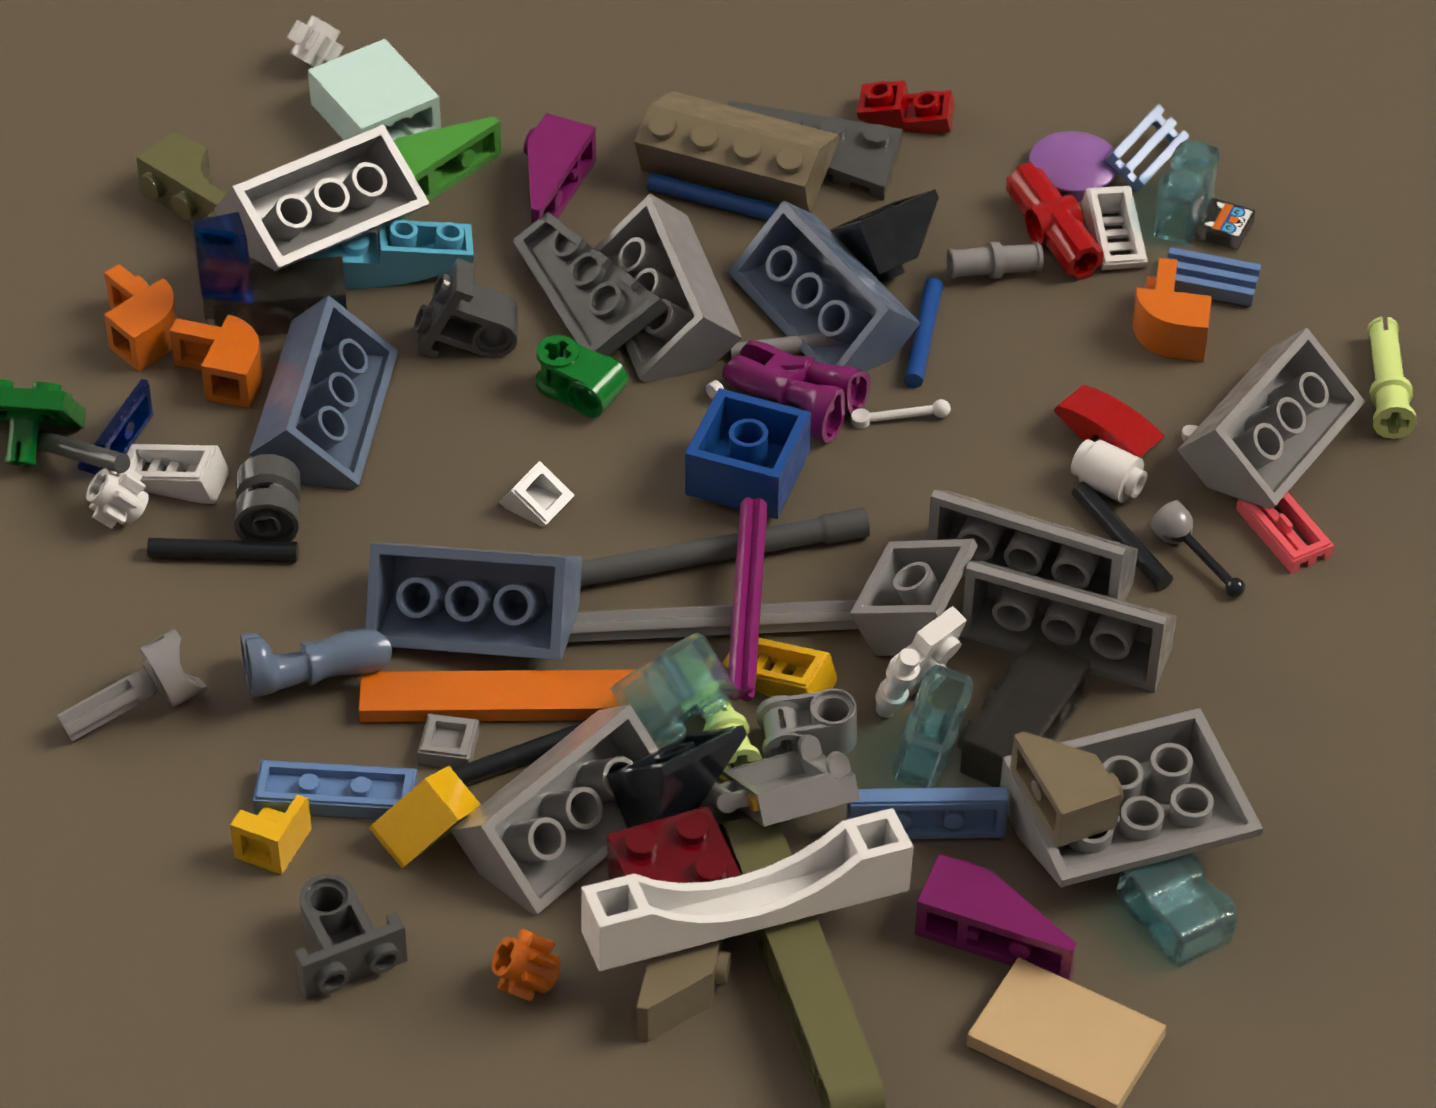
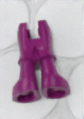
M749 340L741 348L740 355L733 356L722 370L723 378L735 388L750 394L776 400L783 405L795 404L806 411H810V433L816 439L826 443L832 442L839 434L844 422L845 412L852 414L854 410L864 407L870 391V376L861 369L853 366H836L815 362L811 356H795L755 340Z

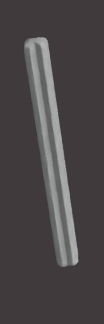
M857 600L761 604L759 634L858 630L856 623L850 615ZM733 605L578 612L568 643L731 635Z

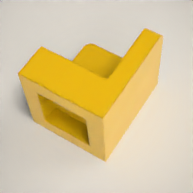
M296 795L285 813L264 807L258 815L240 809L230 824L234 858L282 875L312 830L308 798Z

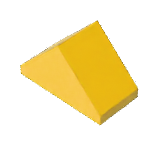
M447 766L421 781L377 819L369 829L401 869H403L450 833L453 827L481 804L452 768Z

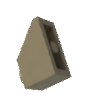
M1027 732L1014 735L1010 768L1057 847L1116 828L1119 806L1124 799L1122 786L1114 773L1106 771L1096 754Z
M722 940L648 959L637 1004V1040L649 1042L713 1005L717 984L726 985L730 971L731 952L722 951Z

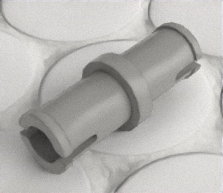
M988 242L986 247L949 248L946 254L947 272L951 278L988 275L990 279L1002 278L1003 273L1041 272L1044 262L1043 250L1039 242L1001 246L1000 242Z

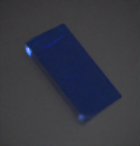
M239 212L191 221L201 295L240 303H254L247 236Z
M141 378L92 445L124 454L128 452L131 444L136 441L154 415L148 380ZM79 462L77 465L79 470L95 475L104 469L84 462Z

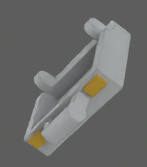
M805 734L799 738L797 743L799 755L794 751L723 770V776H719L720 784H714L706 799L724 813L734 812L738 808L765 827L858 801L860 797L855 773L851 771L848 757L839 751H833L828 756L822 754L819 740L811 734Z

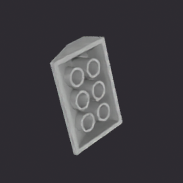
M1201 708L1061 742L1062 744L1096 754L1108 773L1112 772L1117 776L1124 795L1123 802L1119 806L1116 828L1061 847H1057L1010 768L1012 755L1003 757L1000 787H1007V815L1018 838L1060 887L1261 836L1263 832V827Z

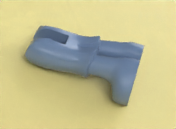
M370 628L347 630L323 639L300 642V652L275 654L272 652L269 643L259 633L240 634L244 673L249 694L253 698L273 694L276 691L304 681L308 682L311 686L332 676L379 671L387 666L392 654L389 640L377 630Z

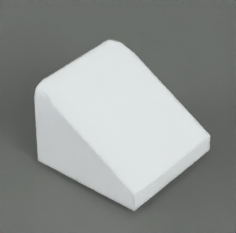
M539 461L499 503L505 509L541 527H545L573 498L574 494Z

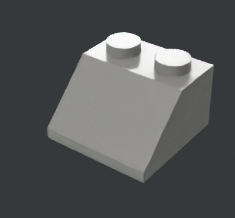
M974 539L888 542L850 612L851 617L875 656L897 655L902 649L913 642L919 630L944 612L978 547Z

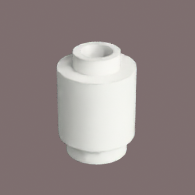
M1090 439L1085 440L1077 449L1071 463V474L1078 477L1079 483L1085 482L1095 491L1120 503L1126 502L1130 497L1136 498L1147 480V472L1143 470V459L1103 440L1096 442Z

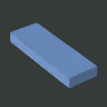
M260 760L253 796L254 812L260 813L262 808L269 807L285 813L296 795H301L308 798L310 816L379 819L417 786V769Z
M1007 787L858 789L860 800L846 804V820L893 808L909 839L1005 838Z

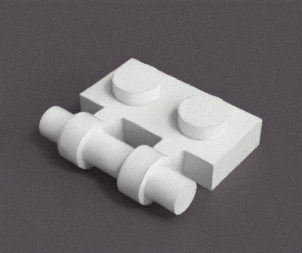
M954 606L919 630L913 642L891 659L886 671L887 678L880 683L875 696L877 702L876 712L881 717H892L895 712L904 707L909 697L921 688H924L926 691L932 690L948 674L949 669L946 667V663L961 647L962 643L958 638L967 622V619Z

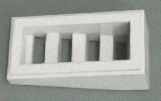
M1131 185L1086 188L1081 207L1088 232L1104 252L1103 264L1100 265L1101 270L1146 267L1148 260ZM1118 213L1119 216L1102 217V214ZM1122 225L1123 229L1105 230V226ZM1126 238L1127 242L1108 243L1107 239ZM1131 250L1132 253L1127 255H1110V252Z
M131 444L127 453L130 458L129 468L142 475L140 482L146 485L143 491L202 504H215L229 475V467L218 445ZM146 462L151 463L147 471H142Z

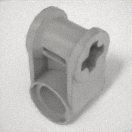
M826 689L820 692L791 696L777 695L764 700L756 709L755 714L758 725L764 729L766 738L762 745L765 758L794 751L799 755L797 743L799 738L805 734H811L819 740L822 754L826 756L833 751H839L847 755L854 750L857 744V703L854 697L847 691ZM780 710L784 715L782 720H779L778 711ZM781 741H786V750L782 749Z

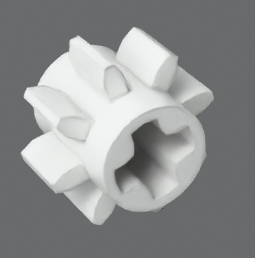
M314 15L310 17L307 24L296 20L287 36L288 39L296 43L291 54L313 67L323 64L324 60L331 61L336 59L344 46L335 42L341 31Z
M107 468L100 470L90 482L86 492V499L91 502L89 508L94 511L92 518L111 529L117 522L122 525L124 523L130 525L137 521L144 512L149 498L148 493L143 491L146 485L140 482L142 475L131 468L124 473L111 471Z

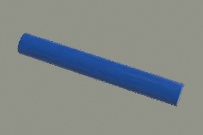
M651 173L647 182V190L765 221H768L779 207L777 204L656 173Z
M928 278L924 283L917 320L921 324L914 331L904 377L905 384L913 388L920 387L924 379L943 283L937 278Z

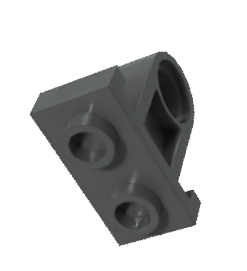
M457 258L447 274L441 273L433 290V298L429 305H422L417 312L414 331L419 333L418 353L436 358L439 353L440 341L485 357L496 358L510 354L517 344L518 308L516 301L504 292L474 283L475 264Z
M325 874L312 878L301 888L299 901L305 939L312 954L308 955L305 947L295 950L294 954L298 984L306 1000L323 993L338 991L346 984L375 973L387 972L396 965L408 961L405 927L397 912L386 916V926L375 929L354 889L346 879L337 875Z

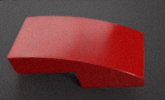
M905 80L878 81L862 84L857 116L858 120L869 124L900 128L906 132L946 133L951 132L955 101L952 90L924 91L908 94Z
M1084 384L1053 410L1083 441L1087 439L1093 440L1098 436L1101 440L1141 459L1165 437L1151 422L1122 401Z

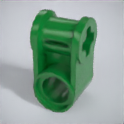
M563 335L545 337L536 347V359L541 365V369L536 375V387L539 392L546 397L553 398L576 409L584 416L597 418L602 415L628 384V374L617 360L576 343L569 337Z

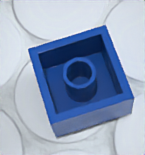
M719 388L685 453V495L740 509V503L745 498L749 497L754 500L761 498L767 503V517L778 519L810 453L811 412Z

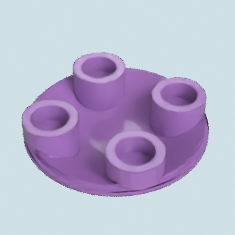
M1064 131L1048 135L1034 145L1029 156V163L1032 162L1036 168H1041L1057 190L1066 192V195H1072L1077 201L1083 200L1086 188L1104 187L1117 175V172L1105 160L1114 148L1102 138L1085 132Z

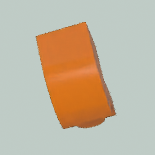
M1159 258L1157 277L1147 276L1146 288L1136 287L1132 319L1133 332L1144 347L1158 355L1172 359L1204 362L1212 296L1174 292L1178 260Z
M117 264L104 272L108 302L111 308L110 311L104 314L109 349L140 372L161 359L172 349L170 329L177 318L172 287L164 278L149 286L142 277L134 276L120 264Z
M227 315L222 327L176 318L170 329L174 365L202 371L205 400L251 409L263 383L259 338L253 327L246 321L232 315Z

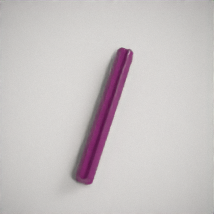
M748 497L740 503L727 695L734 701L739 699L749 701L755 696L767 521V503L761 498L754 500Z

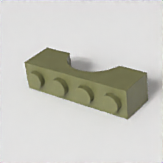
M174 129L136 157L139 175L138 183L141 192L149 199L156 200L175 211L182 219L190 220L205 229L214 238L223 240L235 247L214 211L227 191L218 189L211 184L208 150L206 147ZM244 254L247 258H249V259H251V260H255V259H253V258L247 256L246 254Z

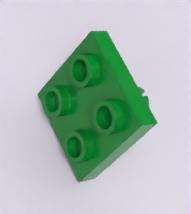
M0 379V422L10 423L4 463L21 466L22 463H25L26 467L36 466L35 458L39 425L84 428L86 409L72 398V394L62 391L61 385L51 382H32V389L14 388L13 381Z

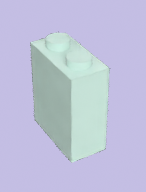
M386 39L308 69L311 105L343 140L383 124L393 140L398 137L441 128L439 96Z

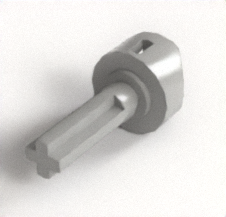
M174 628L139 647L144 659L141 662L144 669L131 673L57 714L71 742L152 698L156 693L161 698L165 696L168 703L174 708L208 689L200 678L193 677L182 670L180 663V643L182 638Z

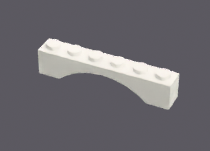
M891 808L841 821L820 839L796 854L768 867L741 876L711 882L675 883L631 874L582 887L581 932L598 970H607L909 891L914 846L894 809Z

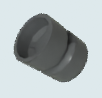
M260 454L248 458L240 465L236 479L237 500L235 502L234 526L235 532L241 540L292 541L299 531L301 477L300 470L295 463L282 456Z

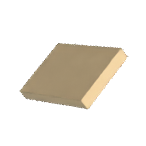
M1018 957L967 1034L966 1046L1097 1108H1121L1163 1041L1167 1025Z

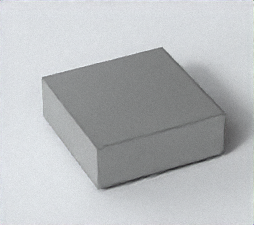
M428 713L417 753L418 765L442 768L450 766L455 768L471 762L480 732L479 720Z

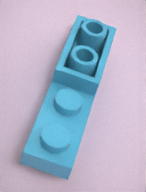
M395 220L377 228V233H364L283 268L284 273L328 275L329 289L381 288L430 279L439 276L441 273H448L457 258L473 262L474 252L471 224Z

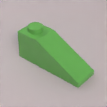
M494 116L402 136L393 140L429 202L502 155L500 120Z

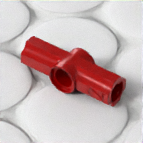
M1032 162L1017 166L1015 172L1006 178V191L1024 214L1026 230L1031 241L1039 242L1041 246L1046 245L1067 275H1073L1077 280L1090 277L1094 270L1103 264L1104 252L1085 228L1079 203L1072 195L1062 197L1041 168H1036Z

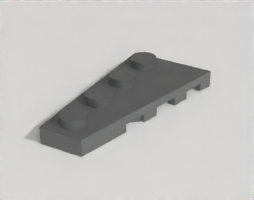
M728 101V106L839 134L840 141L826 173L832 175V183L846 188H850L855 183L869 188V196L881 200L885 199L902 144L903 129L844 120L837 117L801 113L793 110L758 106L750 103Z
M549 212L545 213L512 240L576 342L595 352L609 356L669 308L658 296L643 287L631 275L616 266L609 258L594 249L582 237Z

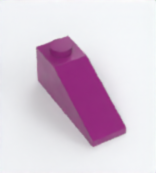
M546 113L535 129L531 128L527 133L524 142V153L528 155L531 225L547 212L558 219L595 164V126Z
M942 854L938 855L917 901L915 935L1013 966L1019 957L1071 981L1077 945L1075 941L991 870L977 866L968 860H958Z

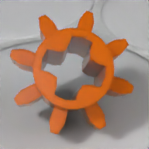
M525 929L520 930L518 939L510 936L503 939L497 946L492 958V971L496 976L501 977L497 988L529 1002L532 1001L535 991L543 994L551 990L559 977L561 968L559 957L551 953L556 943Z

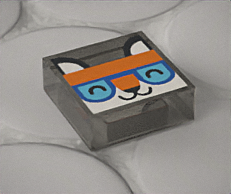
M1212 197L1196 225L1195 237L1239 250L1254 223L1255 210Z

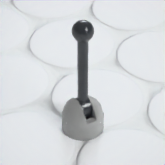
M1171 501L1156 512L1150 522V529L1161 540L1168 544L1177 545L1185 542L1225 584V590L1229 596L1236 598L1244 593V582L1239 578H1232L1191 535L1193 532V518L1179 501Z

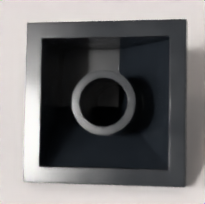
M936 189L896 200L829 230L874 276H877L880 282L905 273L902 264L918 258L939 197Z
M739 725L687 734L607 774L606 778L626 827L631 828L698 809L747 736L744 726Z

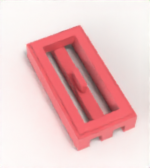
M1288 492L1276 505L1283 512L1280 514L1274 507L1267 509L1238 499L1237 512L1290 574L1299 571L1301 563H1304L1307 567L1316 564L1318 556H1321L1323 560L1332 557L1334 544ZM1293 525L1308 541V543L1310 544L1309 546H1307L1303 542V540L1297 535V533L1292 529Z

